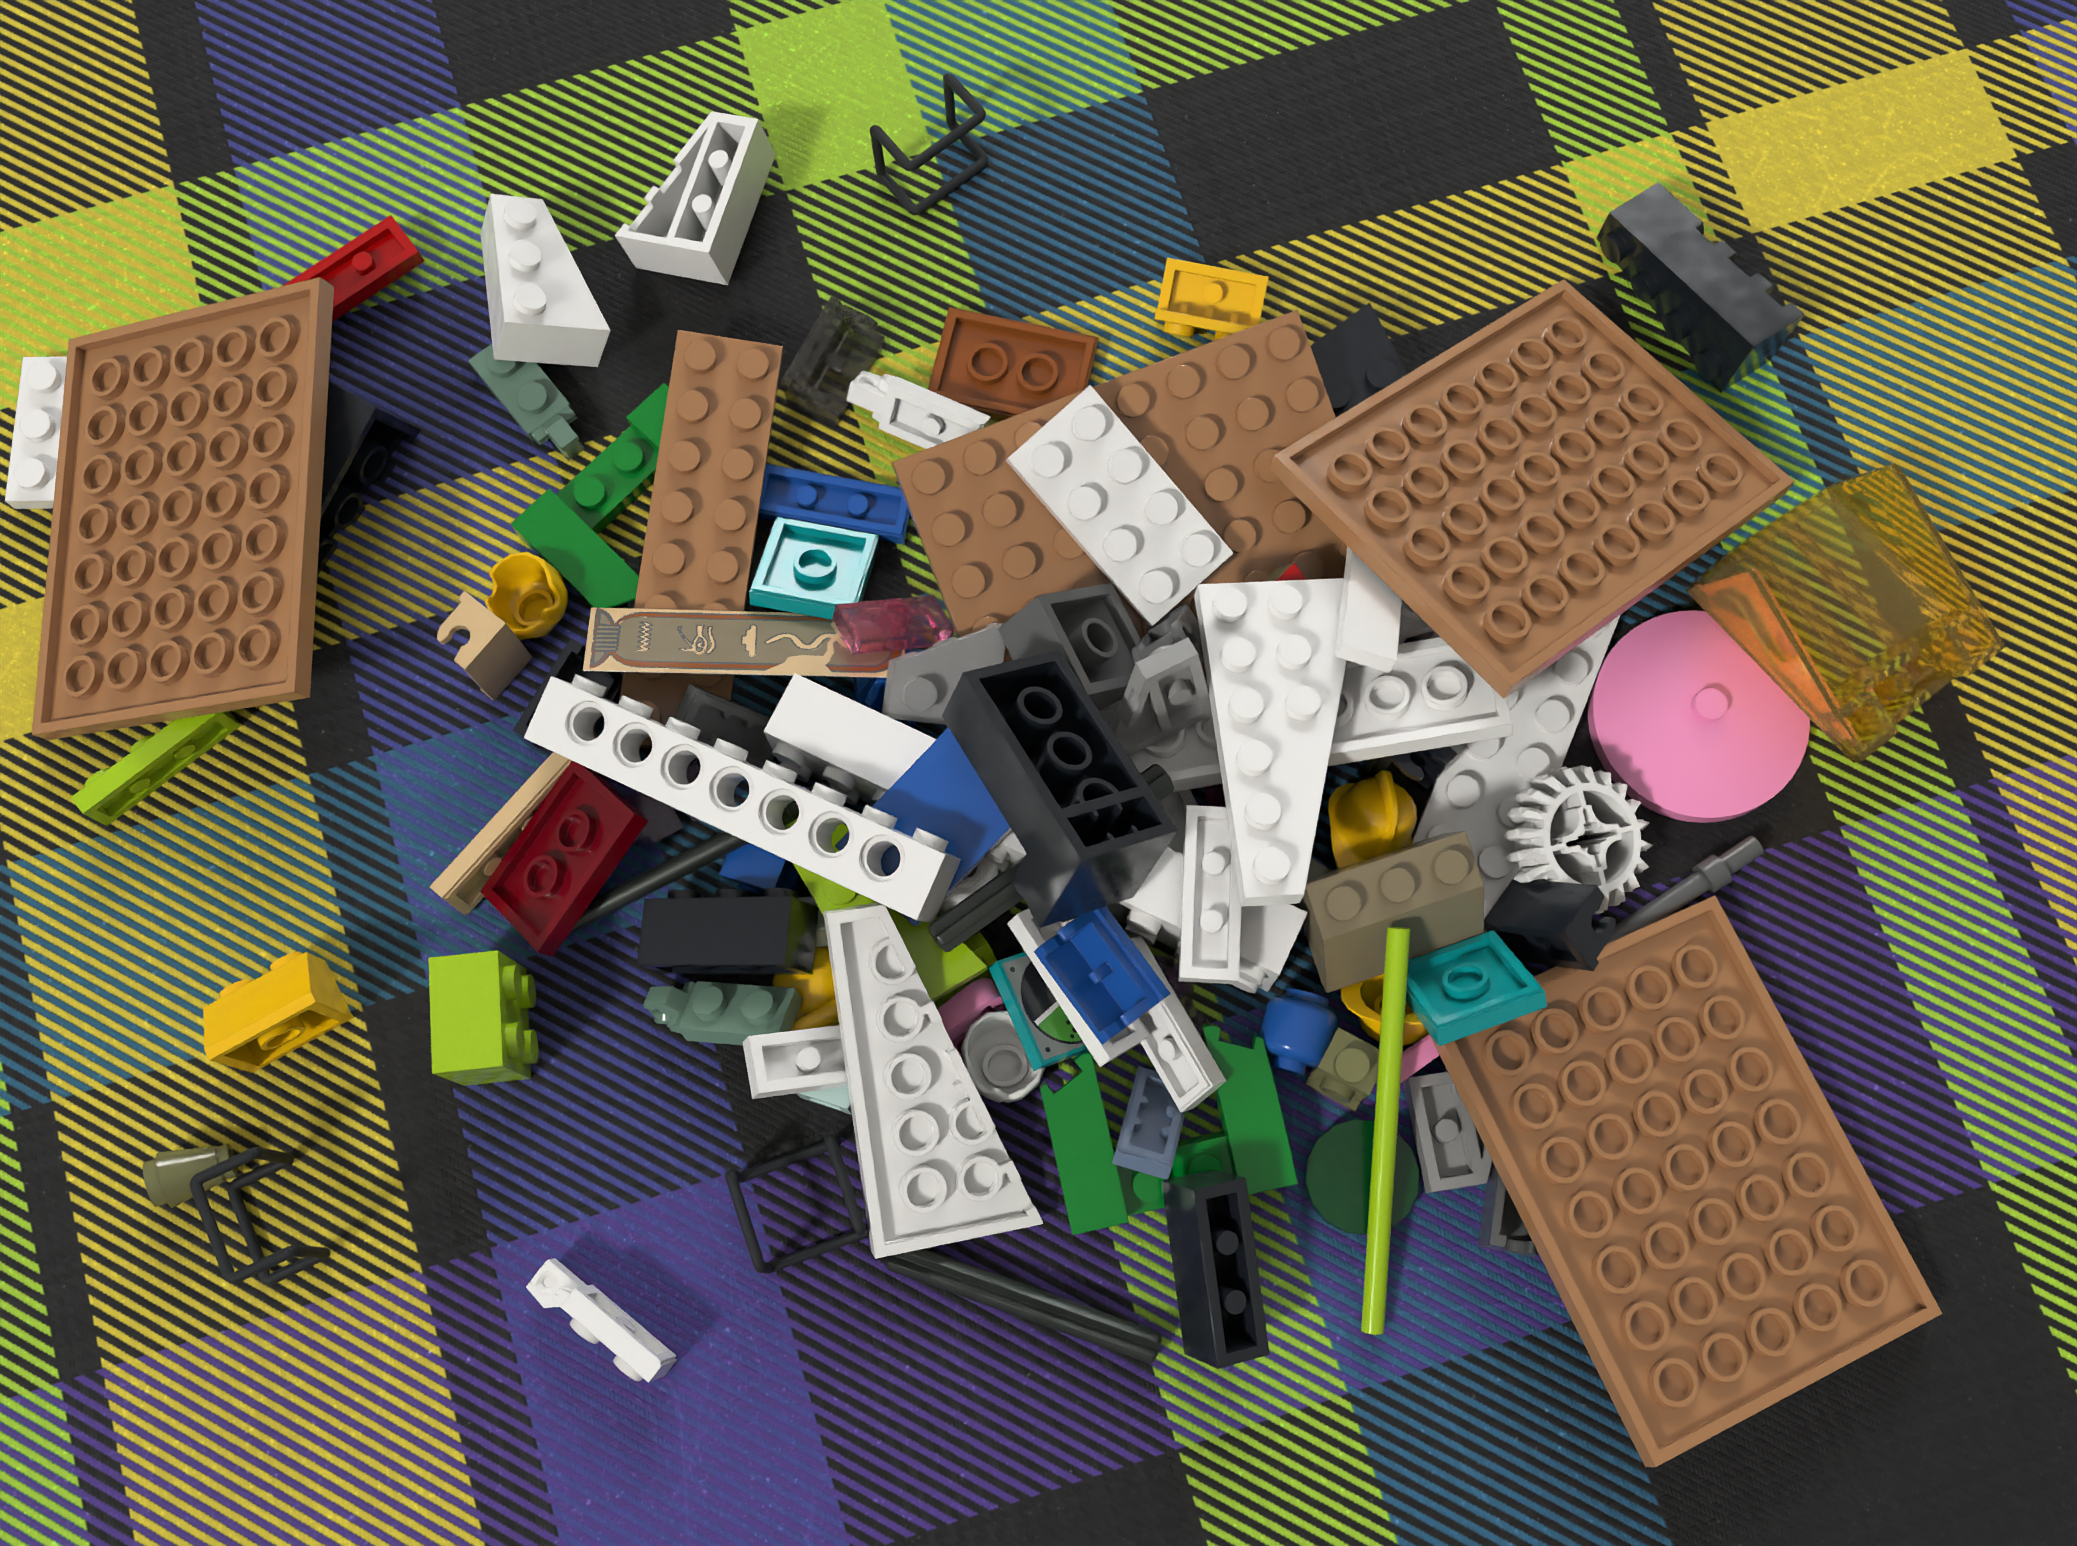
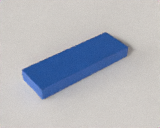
M771 464L766 465L759 519L775 522L776 517H783L879 535V541L905 545L911 514L901 488Z

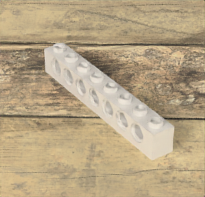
M575 674L572 683L550 677L525 733V739L908 917L930 923L935 920L961 861L960 858L944 852L949 841L917 827L913 837L893 828L898 818L868 805H865L862 814L843 806L847 795L815 782L812 791L794 784L798 773L766 760L762 769L745 762L749 751L717 738L714 747L697 740L701 732L700 729L673 717H669L666 725L650 719L654 708L622 695L619 704L603 697L607 687ZM603 715L604 729L601 735L594 739V724ZM650 736L652 740L651 752L645 760L641 761L639 756L640 746ZM698 757L700 772L698 777L689 784L686 777L687 767L693 759ZM746 779L749 784V795L743 804L737 806L734 800V791L736 786ZM796 801L799 808L798 819L792 827L786 829L782 821L783 811L789 803ZM845 823L849 829V841L841 851L835 852L831 844L832 833L837 826ZM895 845L900 852V864L894 873L886 876L881 868V858L889 847Z

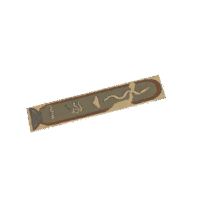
M591 608L583 671L793 676L796 673L800 676L887 678L889 660L905 654L904 616L858 614L855 624L786 612Z

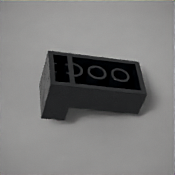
M1054 650L963 672L942 714V718L1027 853L1011 881L1020 896L1027 902L1030 912L1039 927L1042 928L1060 921L1063 923L1080 917L1084 913L1133 898L1178 830L1060 651Z

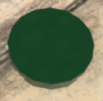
M1354 1119L1331 1127L1314 1142L1306 1160L1304 1187L1310 1205L1325 1223L1345 1233L1367 1235L1374 1121ZM1398 1133L1391 1228L1409 1214L1418 1195L1419 1169L1413 1151Z

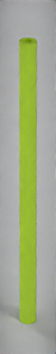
M1387 927L1361 1321V1331L1372 1335L1384 1334L1410 944V928Z

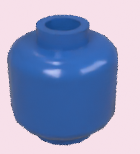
M1286 988L1284 996H1275L1268 1001L1259 1036L1264 1040L1267 1054L1273 1056L1271 1067L1304 1076L1306 1066L1316 1067L1319 1064L1338 1027V1017L1328 1008L1329 1000L1327 998L1298 989Z

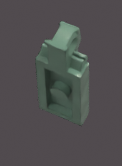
M492 344L468 360L477 375L532 442L536 441L539 445H542L550 439L568 461L585 449L580 443L579 437L569 426L570 423L577 419L572 406L537 363L494 360Z
M697 981V983L686 982L682 991L673 986L650 987L643 1007L649 1010L656 1023L668 1024L667 1027L670 1028V1031L682 1034L687 1041L743 1045L742 1042L748 1036L791 1031L803 998L796 988Z

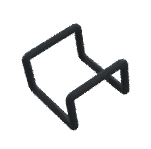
M946 73L943 76L946 122L951 132L910 161L881 127L873 125L870 128L876 174L888 190L912 215H920L984 169L988 164L986 153L967 134L985 120L986 112L980 103L951 73ZM954 92L975 114L961 125L956 121ZM958 139L977 159L971 166L915 205L886 172L882 145L906 171L917 170Z
M828 1132L824 1137L825 1141L739 1172L730 1168L725 1172L729 1192L753 1266L757 1272L773 1273L869 1237L868 1226L863 1221L839 1149L841 1140L834 1133ZM828 1152L854 1230L775 1260L765 1262L739 1183Z
M254 1147L195 1174L190 1180V1190L222 1276L228 1283L236 1284L258 1274L261 1282L266 1285H272L320 1263L330 1256V1250L326 1247L291 1245L264 1257L239 1189L290 1166L294 1162V1156L290 1153ZM254 1159L271 1161L234 1179L228 1185V1196L253 1260L252 1264L234 1271L202 1184ZM292 1257H304L270 1273L269 1268Z

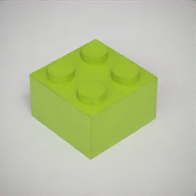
M498 950L428 958L432 1074L463 1086L531 1079V1064L537 1063L539 1053L535 1030H529L528 1008H533L536 1003V988L532 974H527L526 968Z

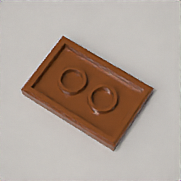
M949 307L928 390L991 416L990 420L1000 422L1085 390L1090 383L1099 337Z

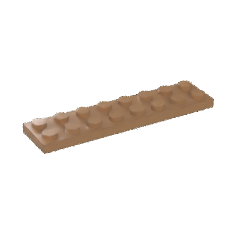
M678 330L634 609L745 611L782 364L783 346ZM624 672L620 699L624 695L654 708L650 719L666 725L669 717L674 718L689 683L732 700L735 674ZM650 736L642 742L640 748L652 749Z

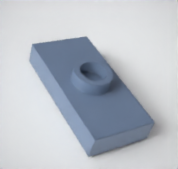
M1138 1066L1112 1164L1168 1180L1185 1112L1180 1113L1157 1071Z

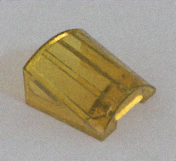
M1896 463L1829 485L1730 550L1702 573L1686 590L1853 763L1862 762L1899 732L1895 725L1951 680L1971 675L2006 647L1905 474Z

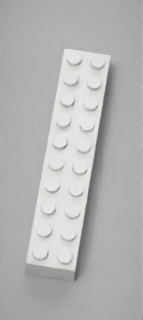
M794 673L763 731L773 750L772 754L781 762L780 766L798 773L796 779L803 782H808L811 776L820 781H828L832 789L847 795L845 802L852 805H857L859 799L874 805L936 740ZM1011 830L986 858L995 861L998 873L1000 874L1027 853ZM1167 847L1133 898L1106 907L1117 921L1126 925L1124 931L1132 938L1142 936L1148 945H1154L1156 940L1177 949L1174 955L1179 959L1183 854ZM1291 904L1241 907L1239 982L1232 985L1250 993H1256L1258 988L1268 992L1280 975L1308 912Z

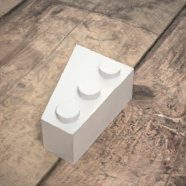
M710 112L673 160L676 168L660 188L653 186L644 197L647 205L630 226L624 223L615 234V237L636 268L728 285L776 155L759 120Z
M490 194L481 229V243L494 360L598 367L611 330L543 199Z

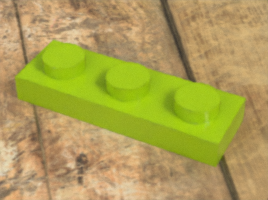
M230 711L176 719L158 733L138 740L131 747L130 753L111 768L102 769L91 775L86 780L84 788L74 794L71 799L82 814L108 826L241 725Z

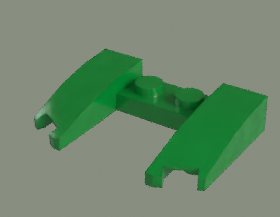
M665 383L626 417L630 427L562 490L555 494L549 488L511 523L519 538L540 558L552 565L559 572L562 579L592 608H613L636 599L639 576L598 534L654 483L669 386Z
M1210 1023L1201 1025L1204 1043L1226 1079V1082L1215 1090L1223 1131L1178 1141L1168 1179L1216 1170L1246 1178L1248 1195L1298 1184L1263 1038L1254 1034L1251 1043L1252 1048L1220 1041L1221 1027ZM1089 1050L1083 1051L1073 1058L1082 1071L1055 1093L1046 1082L1039 1086L1072 1235L1129 1223L1128 1216L1165 1208L1161 1183L1165 1179L1112 1164L1114 1151L1093 1058Z

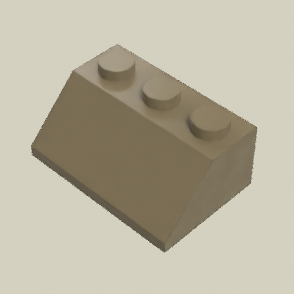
M1466 831L1443 833L1309 878L1306 882L1303 898L1300 903H1295L1297 908L1308 912L1302 925L1325 993L1384 974L1387 927L1410 928L1408 960L1484 933V884Z

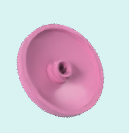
M1689 610L1666 613L1647 620L1630 630L1617 642L1602 661L1588 700V724L1592 743L1604 769L1607 772H1611L1613 781L1615 783L1627 784L1626 794L1632 799L1640 801L1644 807L1660 815L1686 822L1709 823L1730 820L1743 816L1766 803L1792 779L1804 757L1809 739L1810 712L1808 700L1801 679L1791 661L1771 639L1751 625L1736 618L1710 611Z

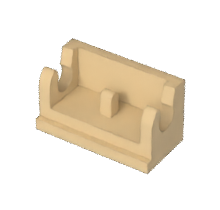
M464 591L457 599L460 602L458 607L440 626L437 640L444 645L451 640L452 635L457 630L466 629L470 631L468 643L461 646L454 661L463 668L484 694L495 701L533 657L503 620Z

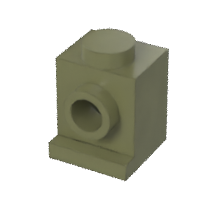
M1338 1027L1322 1059L1316 1067H1313L1304 1085L1355 1112L1360 1102L1370 1095L1377 1081L1379 1049Z

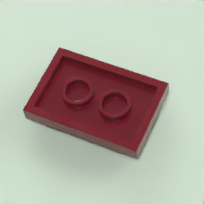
M571 761L480 892L537 952L553 957L649 820L598 772Z

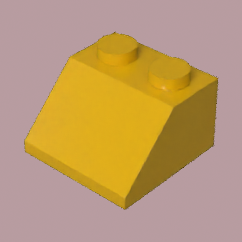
M293 952L274 961L270 965L271 971L253 981L250 979L241 980L221 990L219 993L220 999L203 1007L204 1051L208 1059L254 1073L354 1018L327 962L309 952Z

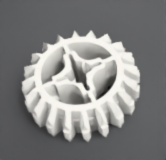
M1583 765L1572 768L1560 767L1552 769L1551 773L1535 777L1530 781L1531 788L1524 789L1515 795L1521 807L1512 808L1506 814L1516 825L1515 829L1507 830L1502 835L1507 840L1514 842L1515 851H1511L1504 859L1510 862H1518L1520 866L1513 880L1520 883L1541 880L1597 885L1605 897L1599 910L1594 914L1603 913L1604 910H1608L1609 906H1617L1621 902L1626 901L1624 892H1632L1635 888L1640 887L1634 874L1642 873L1645 869L1649 868L1640 858V852L1647 851V849L1653 846L1645 840H1641L1640 830H1643L1650 824L1647 821L1637 820L1635 812L1641 802L1634 799L1625 800L1628 785L1621 784L1620 782L1611 783V772H1593L1591 767ZM1578 836H1588L1587 840L1579 841L1577 845L1566 846L1567 842L1578 839Z

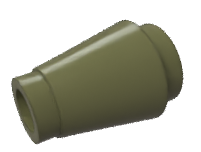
M230 1144L158 1152L156 1159L144 1162L143 1177L152 1204L157 1207L168 1203L173 1208L193 1198L190 1190V1180L192 1177L207 1168L233 1157L234 1153ZM235 1168L203 1183L204 1190L207 1191L225 1182L227 1179L237 1177L238 1169Z

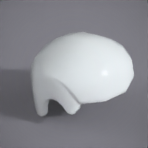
M1008 1011L987 1012L970 1025L961 1046V1059L978 1093L998 1103L1002 1101L1010 1103L1022 1100L1038 1087L1045 1068L1033 1071Z

